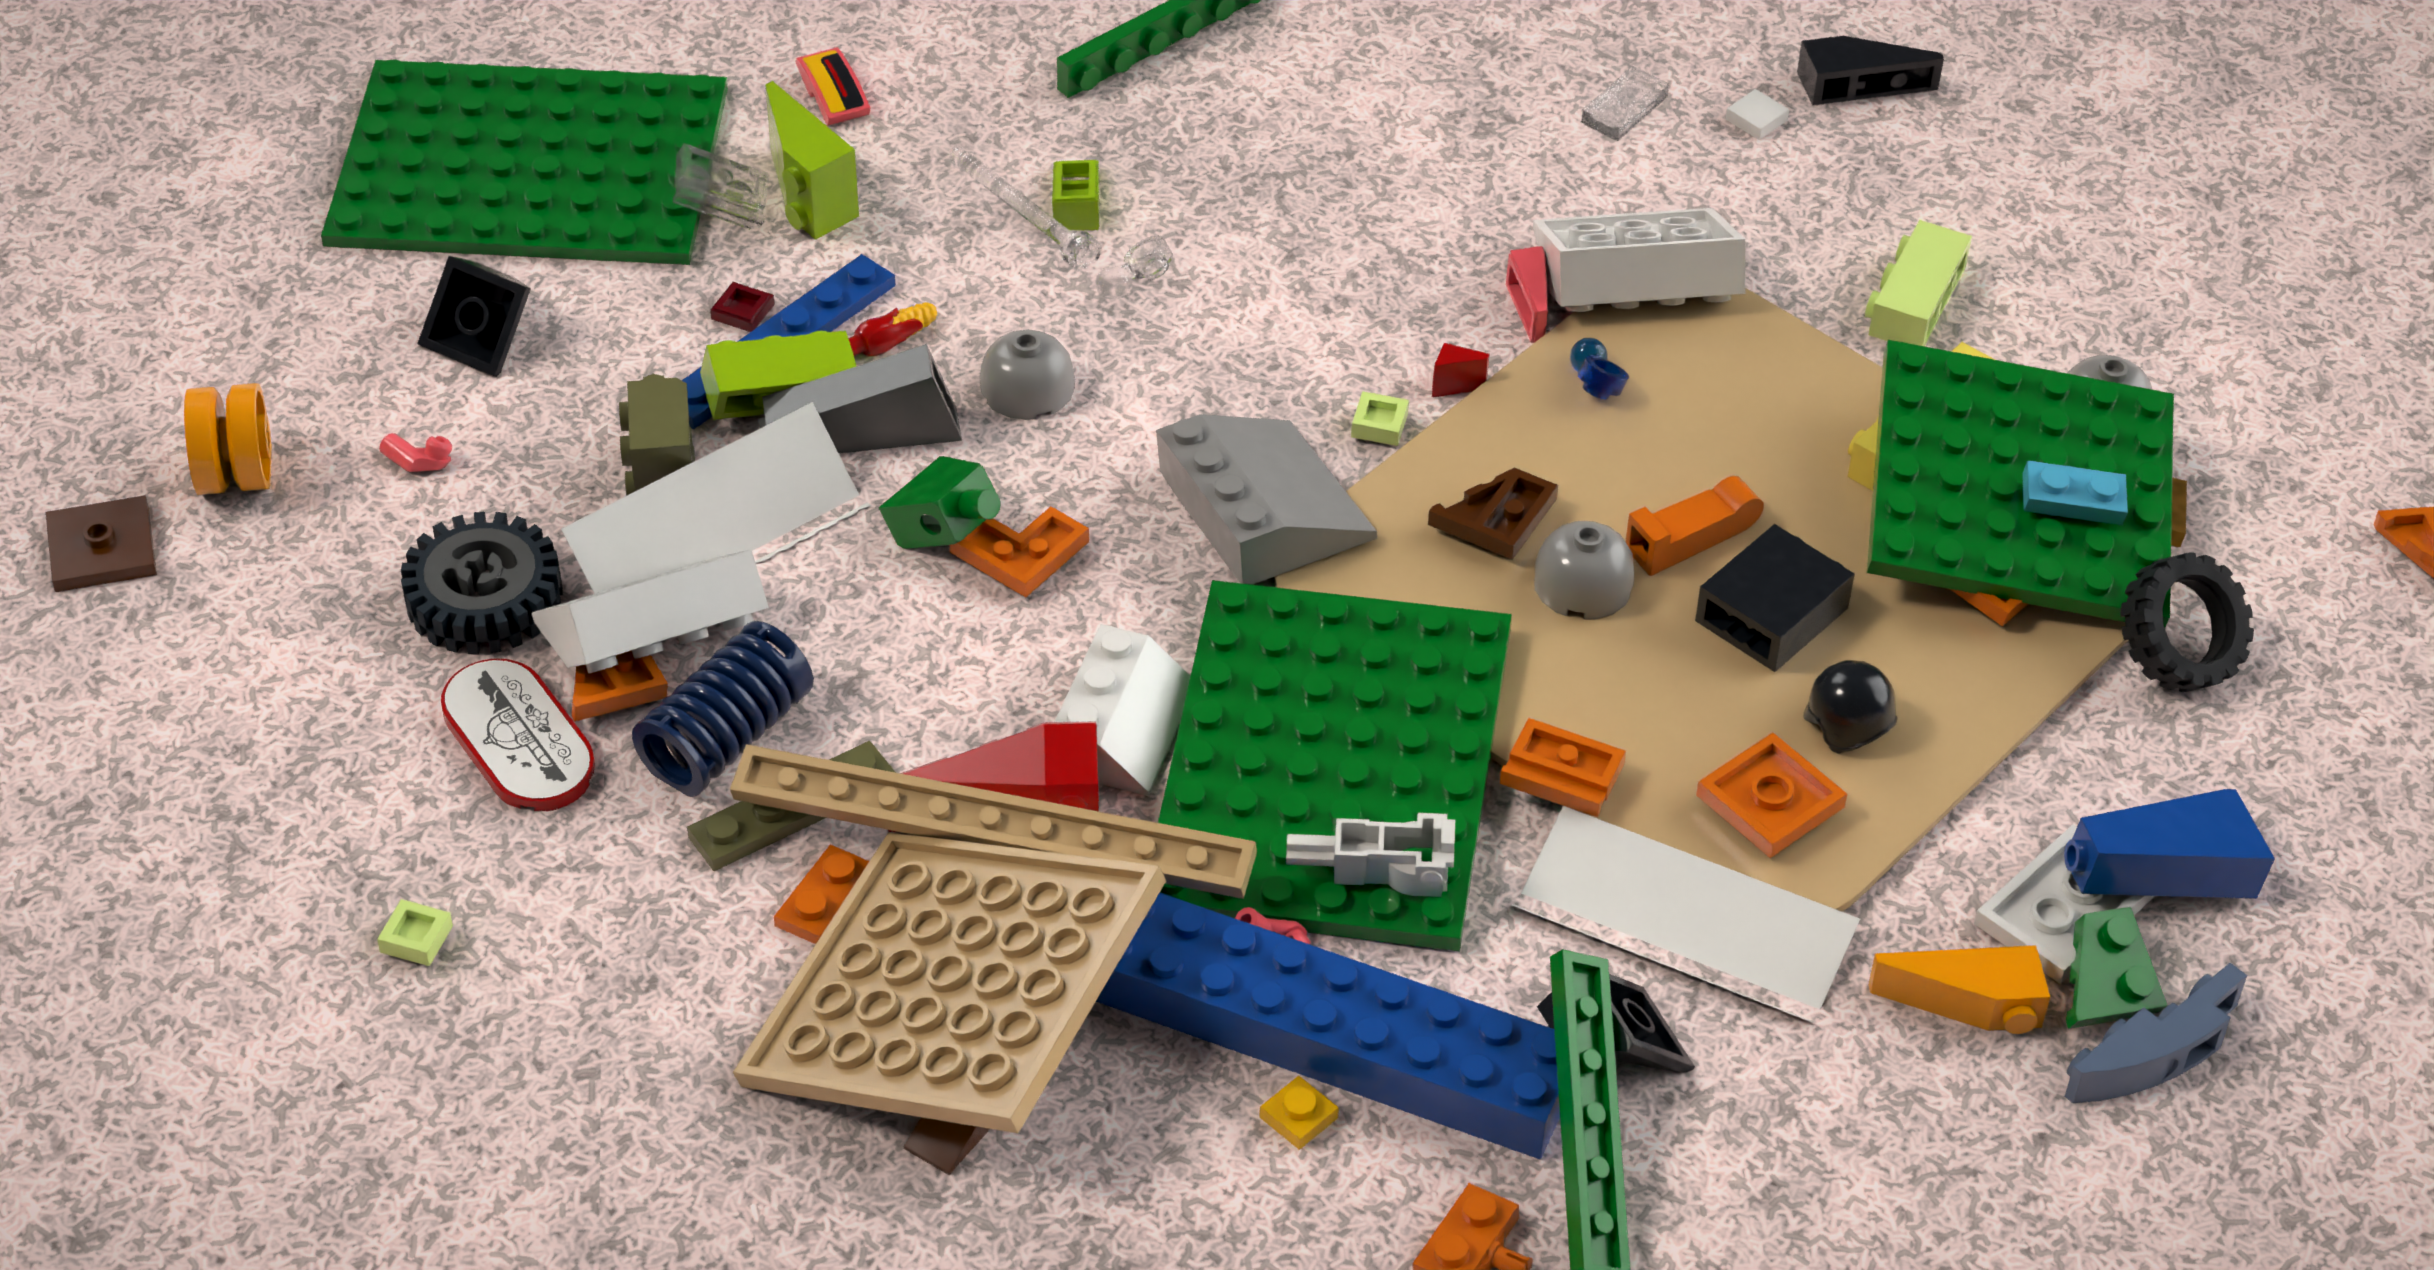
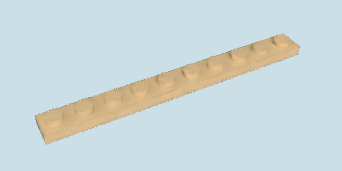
M748 744L745 746L730 787L734 800L918 836L1160 866L1166 879L1165 884L1244 899L1257 854L1255 841Z

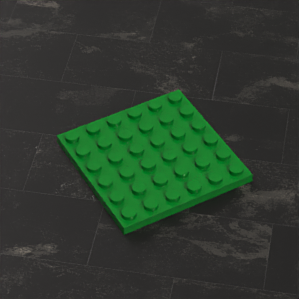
M1888 340L1883 352L1867 573L1977 594V592L1990 594L2006 600L2010 598L2022 600V603L2125 622V617L2121 616V605L2127 602L2128 595L2125 594V590L2128 584L2138 579L2135 574L2143 567L2152 565L2155 561L2171 557L2174 394ZM2027 461L2126 474L2128 513L2123 524L2117 525L2024 511L2023 471ZM2171 587L2166 593L2162 607L2164 628L2170 619Z

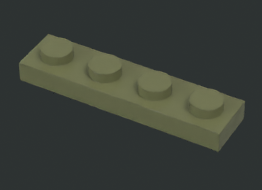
M870 740L829 759L896 773ZM740 801L687 826V832L690 841L711 869L716 871L826 817Z

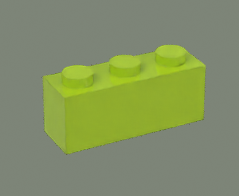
M815 331L807 335L787 337L773 335L758 340L739 342L725 340L716 344L706 345L700 375L713 420L762 415L764 414L763 396L835 374L857 365L846 331Z

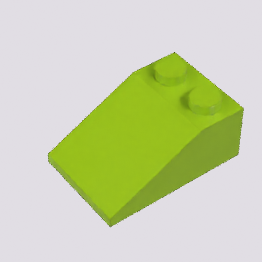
M771 81L765 84L770 149L785 204V214L789 223L795 229H803L816 240L859 217L855 149L775 82Z

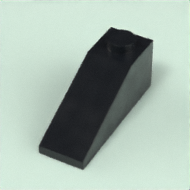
M1827 37L1803 40L1801 42L1797 74L1812 105L1938 90L1944 57L1940 52L1855 37Z

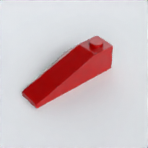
M1096 721L1043 722L1026 728L1023 732L1000 740L995 739L981 744L980 747L949 758L944 757L900 774L1099 812Z

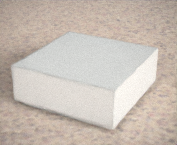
M1754 89L1727 108L1725 119L1760 140L1788 120L1789 109Z

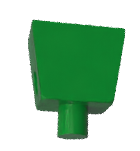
M939 456L878 508L897 545L903 549L952 545L962 541L986 519H993L997 516L1001 501L984 467L980 463Z

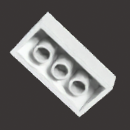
M751 549L708 559L532 612V617L536 626L567 668L586 664L588 673L618 665L616 655L632 650L634 659L664 650L661 641L677 636L681 645L709 636L708 626L722 622L724 631L744 626L753 621L751 613L769 607Z

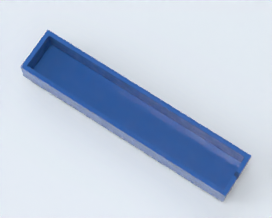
M1163 893L1158 894L1096 1002L1540 1160L1560 1119L1554 1029Z

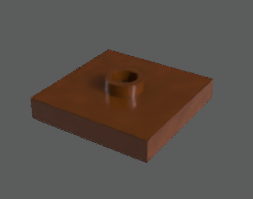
M146 495L45 512L51 575L55 592L157 575Z

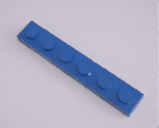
M861 254L739 341L758 340L773 335L787 337L807 335L815 331L832 332L895 287V274ZM701 367L682 380L687 383L689 426L693 430L712 417L700 375Z

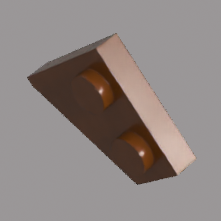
M1514 467L1497 475L1490 483L1479 484L1464 491V500L1446 509L1440 503L1432 506L1429 510L1428 525L1513 560L1557 500L1558 485Z

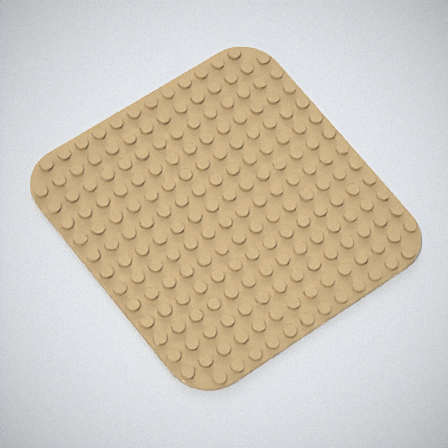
M1745 288V294L1731 295V300L1726 302H1707L1703 300V297L1685 298L1684 304L1674 306L1660 305L1657 303V300L1639 301L1638 307L1630 309L1614 308L1611 306V303L1593 304V309L1590 311L1573 312L1346 491L1376 529L1377 539L1275 576V587L1512 614L1491 759L1502 766L1507 764L1509 754L1528 718L1626 750L1625 764L1607 800H1604L1597 819L1841 912L1861 898L2129 641H2124L2121 627L2125 626V622L2032 604L2024 607L2002 627L1948 588L1867 573L1873 491L1847 477L1851 460L1848 448L1858 431L1861 429L1866 431L1877 421L1879 416L1882 367ZM1514 467L1558 485L1557 500L1513 560L1428 525L1429 510L1432 506L1440 503L1446 509L1464 500V491L1479 484L1490 483L1497 475ZM1730 476H1739L1764 502L1761 516L1750 528L1653 576H1649L1633 558L1634 585L1630 592V598L1627 604L1613 615L1598 619H1584V612L1568 610V615L1565 616L1556 613L1545 605L1535 591V561L1545 539L1564 524L1575 521H1595L1611 527L1621 534L1624 541H1626L1629 513L1645 506L1651 513L1657 512L1703 491L1712 490L1720 481ZM1774 524L1799 537L1806 544L1855 573L1848 609L1776 672H1773L1695 621L1700 586ZM1647 544V545L1644 547V549H1645V551H1646L1647 553H1648L1649 544ZM1844 660L1865 661L1879 668L1892 684L1895 692L1896 716L1898 720L1892 729L1875 741L1858 749L1838 754L1831 751L1824 741L1819 724L1811 723L1804 719V710L1809 702V696L1815 679L1827 667ZM1773 732L1848 795L1845 808L1769 858L1697 797L1696 792L1698 781Z

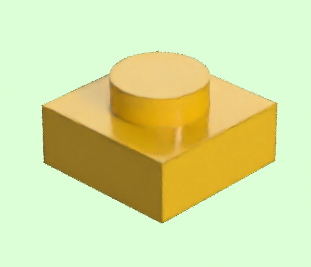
M1298 1075L1260 1106L1259 1117L1300 1150L1338 1119L1339 1107Z

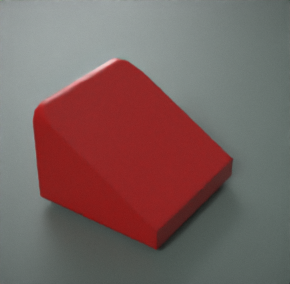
M1444 343L1434 365L1432 397L1473 392L1487 381L1490 354Z

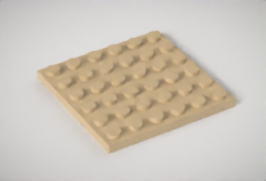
M888 832L734 1069L733 1074L740 1086L744 1088L1019 1133L1164 886L1166 879L1162 870L1157 865Z

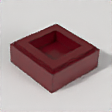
M732 282L711 308V320L751 332L757 328L775 305L774 295Z

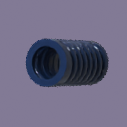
M749 622L738 635L733 636L727 642L725 647L718 649L710 660L705 661L698 671L692 673L670 696L664 698L658 707L653 708L643 720L632 729L634 748L643 764L655 777L688 797L698 796L708 787L710 778L719 777L725 770V766L732 765L736 761L739 754L744 752L746 744L751 745L753 741L759 740L766 729L774 726L778 718L783 717L789 711L791 705L797 704L810 692L814 682L812 669L805 655L785 633L766 622ZM767 641L778 647L785 654V657L768 644ZM672 754L679 760V762H681L684 766H686L687 769H684V768L675 760V758L672 756Z

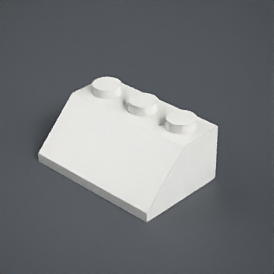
M1100 624L1055 722L1096 721L1098 783L1149 796L1179 729L1190 675L1149 635Z

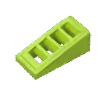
M1070 160L1053 162L1052 210L1054 230H1099L1098 161ZM1063 177H1076V178H1089V179H1085V180H1063Z

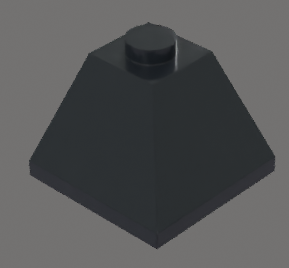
M448 256L417 344L497 377L502 371L531 288L517 278L481 263Z
M1609 974L1615 1061L1680 1073L1693 1070L1695 1068L1694 1064L1645 988ZM1551 992L1537 1005V1008L1547 1022V1027L1554 1029Z

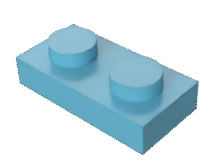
M2028 460L2023 471L2024 511L2122 525L2128 513L2126 474Z

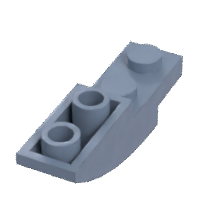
M2229 963L2213 977L2206 974L2200 978L2185 1001L2179 1006L2176 1003H2171L2158 1017L2143 1007L2127 1022L2124 1019L2117 1020L2108 1029L2102 1042L2092 1051L2088 1048L2081 1050L2071 1061L2066 1072L2070 1079L2065 1098L2072 1103H2083L2131 1095L2176 1078L2202 1063L2221 1048L2231 1018L2227 1014L2237 1007L2247 975Z

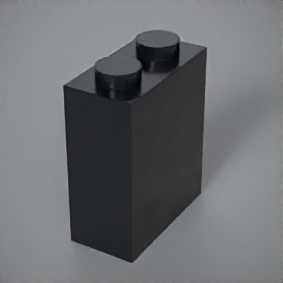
M1774 524L1700 586L1695 621L1773 672H1776L1848 609L1855 573L1806 544L1799 537Z

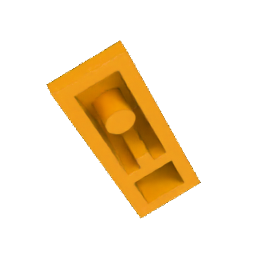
M2036 945L1876 953L1868 983L1871 994L1987 1031L2006 1030L2012 1034H2023L2034 1028H2042L2050 1000L2048 986Z

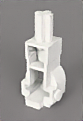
M1418 813L1417 821L1405 823L1336 818V836L1288 834L1286 865L1334 866V884H1389L1394 890L1406 895L1442 897V892H1447L1448 867H1454L1455 820L1447 819V814ZM1408 848H1433L1432 862L1421 861L1420 851L1402 850Z

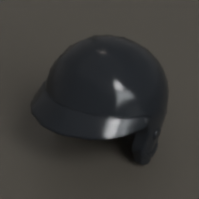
M1844 660L1827 667L1815 679L1803 717L1808 722L1819 724L1823 733V739L1831 751L1838 754L1844 751H1852L1875 741L1896 725L1898 717L1896 716L1895 692L1892 684L1879 668L1865 661Z

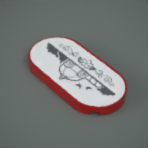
M487 659L462 668L448 680L441 695L444 721L453 736L502 801L521 809L520 805L534 807V811H552L563 808L584 795L590 786L589 781L595 770L593 749L581 730L532 668L510 659Z

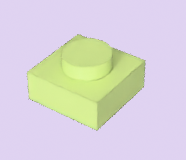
M1362 391L1352 421L1351 437L1398 446L1408 416L1409 400Z
M401 899L377 938L380 953L430 966L453 927L451 913Z

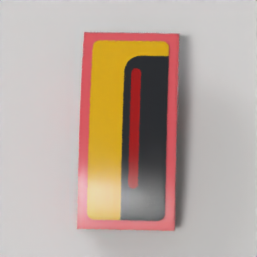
M838 47L796 58V65L810 97H815L827 126L870 114L871 107L850 64Z

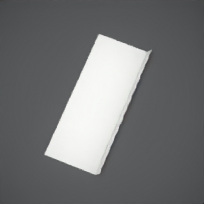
M812 402L565 526L561 530L595 594L708 559L751 549L753 551L859 496V493ZM865 503L756 560L755 563L766 561L776 555L777 552L787 550L797 544L798 541L806 540L814 536L818 531L827 529L835 525L839 520L846 519L857 513L858 510L871 505Z
M1566 806L1562 807L1521 894L1817 1009H1821L1860 921V918ZM1511 905V906H1514V907L1523 909V910H1525V911H1527V912H1530V913H1532V914H1534V915H1537V916H1540V917H1542V918L1551 920V921H1553V922H1555V923H1558V924H1560V925H1563V926H1565V927L1574 929V930H1576V931H1578V932H1581V933H1583V934H1586V935H1588V936L1597 938V939L1602 940V941H1604V942H1606V943H1609V944H1611V945H1614V946L1623 948V949H1625V950H1627V951H1629V952H1632V953H1634V954H1637V955H1640V956H1642V957L1648 958V959H1650V960H1653V961L1658 962V963H1660V964H1663V965H1665V966L1674 968V969H1676V970H1678V971H1681V972H1683V973H1686V974H1688V975L1697 977V978H1699V979H1701V980H1704V981H1706V982H1709V983H1711V984H1714V985L1723 987V988H1725V989H1727V990H1729V991H1732V992H1734V993H1737V994H1740V995H1742V996L1751 998V999H1753V1000H1755V1001H1757V1002H1760V1003H1763V1004H1765V1005L1774 1007V1008H1776V1009H1778V1010H1781V1011H1783V1012H1786V1013H1788V1014L1797 1016V1017L1802 1018V1019H1804V1020H1806V1021H1809V1022H1811V1023L1814 1022V1021H1812V1020H1809V1019H1807V1018L1801 1017V1016L1796 1015V1014H1794V1013H1791V1012H1789V1011L1783 1010V1009L1778 1008V1007H1776V1006H1773V1005H1771V1004L1765 1003V1002H1763V1001H1760V1000L1755 999V998H1753V997H1750V996H1748V995L1742 994V993L1737 992V991H1735V990H1732V989H1730V988L1724 987V986H1722V985H1719V984L1714 983V982H1712V981H1709V980H1707V979L1701 978V977L1696 976V975H1694V974H1691V973H1689V972H1686V971H1683V970L1678 969V968H1676V967H1673V966H1671V965L1665 964V963H1663V962H1660V961L1655 960V959H1653V958H1650V957H1648V956H1645V955H1642V954L1637 953V952H1635V951H1632V950H1630V949L1624 948V947H1622V946H1619V945L1614 944V943H1612V942H1609V941H1607V940L1601 939V938L1596 937V936H1594V935H1591V934H1589V933H1586V932H1583V931L1578 930V929H1576V928H1573V927H1571V926L1565 925V924H1563V923H1560V922L1555 921V920H1553V919H1550V918H1548V917L1542 916V915L1537 914V913H1535V912H1532V911H1530V910L1524 909V908L1519 907V906H1517V905Z

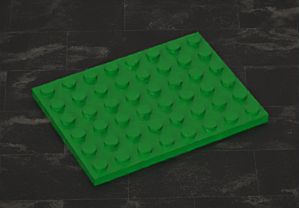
M395 59L375 60L322 230L323 247L690 265L728 90L727 77L664 74L660 72L637 73L617 70L596 71L577 70L574 68L555 69L530 66L514 67L487 64L412 62Z
M1212 580L1158 823L1255 841L1257 854L1244 899L1170 884H1164L1160 893L1235 918L1237 913L1243 908L1250 907L1268 919L1296 921L1307 930V933L1460 951L1510 638L1512 614ZM1418 813L1447 814V819L1455 820L1454 867H1448L1447 892H1442V897L1406 895L1394 890L1389 884H1334V866L1286 865L1288 834L1336 836V818L1405 823L1417 821ZM1408 848L1402 850L1420 851L1421 861L1432 862L1433 848Z

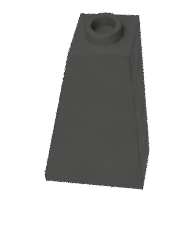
M927 344L763 396L765 417L758 419L759 428H762L813 402L838 454L962 441L957 408Z

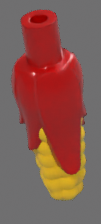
M925 302L916 304L914 307L902 308L899 311L897 308H894L886 315L862 322L854 331V336L848 338L853 355L856 356L863 353L865 356L871 357L884 354L935 321L937 316L936 307Z

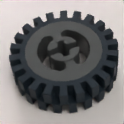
M485 511L474 512L475 523L466 525L463 514L452 517L454 529L448 530L440 522L432 527L435 539L423 533L416 539L418 549L409 548L406 553L407 563L402 562L401 584L409 620L411 623L414 622L415 630L421 636L427 633L428 640L433 645L438 647L445 639L447 651L457 653L462 642H465L468 654L479 655L480 643H489L491 654L502 652L500 641L508 639L512 648L518 647L523 644L522 631L531 639L541 633L534 623L532 612L561 604L560 596L563 595V587L557 551H554L553 542L549 536L543 538L542 529L534 524L527 529L526 519L519 516L515 517L510 526H508L507 514L501 512L495 513L493 523L486 522Z

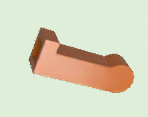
M1730 476L1720 481L1712 490L1708 489L1657 512L1651 513L1645 506L1629 513L1625 542L1633 553V558L1649 576H1653L1747 530L1761 516L1764 502L1739 476ZM1647 544H1649L1648 553L1644 549Z

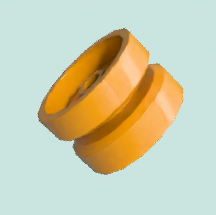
M260 384L232 385L226 398V412L222 397L215 387L186 389L184 400L185 439L189 470L196 494L225 493L230 483L231 468L235 482L242 491L270 489L271 431Z

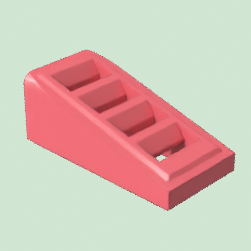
M1541 246L1511 250L1508 257L1506 275L1507 289L1531 343H1535L1545 335L1548 315L1546 255L1544 248Z

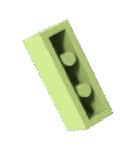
M1922 220L1918 221L1911 236L1903 235L1895 256L1896 264L1890 262L1887 264L1880 284V289L1882 290L1880 292L1874 290L1868 300L1865 310V317L1871 319L1868 335L1885 341L1894 340L1925 346L1966 268L1972 236Z

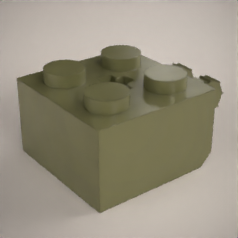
M653 373L643 377L642 380L627 381L628 401L619 402L621 431H629V436H620L622 466H632V471H625L626 496L695 461L691 426H689L687 383L677 377L664 378V375L661 376Z

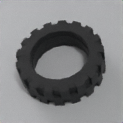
M2189 552L2155 561L2152 565L2140 569L2135 574L2138 579L2130 582L2125 590L2128 598L2127 602L2121 605V616L2125 617V626L2121 627L2124 641L2129 640L2132 648L2128 652L2134 663L2140 662L2144 667L2141 672L2150 680H2159V686L2165 689L2179 688V692H2187L2223 683L2224 679L2232 678L2239 671L2237 666L2245 663L2250 651L2246 648L2249 642H2253L2254 628L2249 627V618H2253L2251 605L2245 604L2243 595L2246 592L2240 582L2235 583L2231 578L2233 575L2232 571L2225 565H2216V559L2211 556L2201 555L2196 557V553ZM2174 582H2180L2193 589L2204 602L2211 618V642L2207 654L2199 663H2194L2181 656L2170 643L2163 625L2162 607L2166 593Z

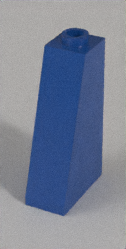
M2223 789L2082 817L2073 838L2067 842L2064 851L2066 868L2072 873L2082 894L2257 899L2275 860L2236 789Z

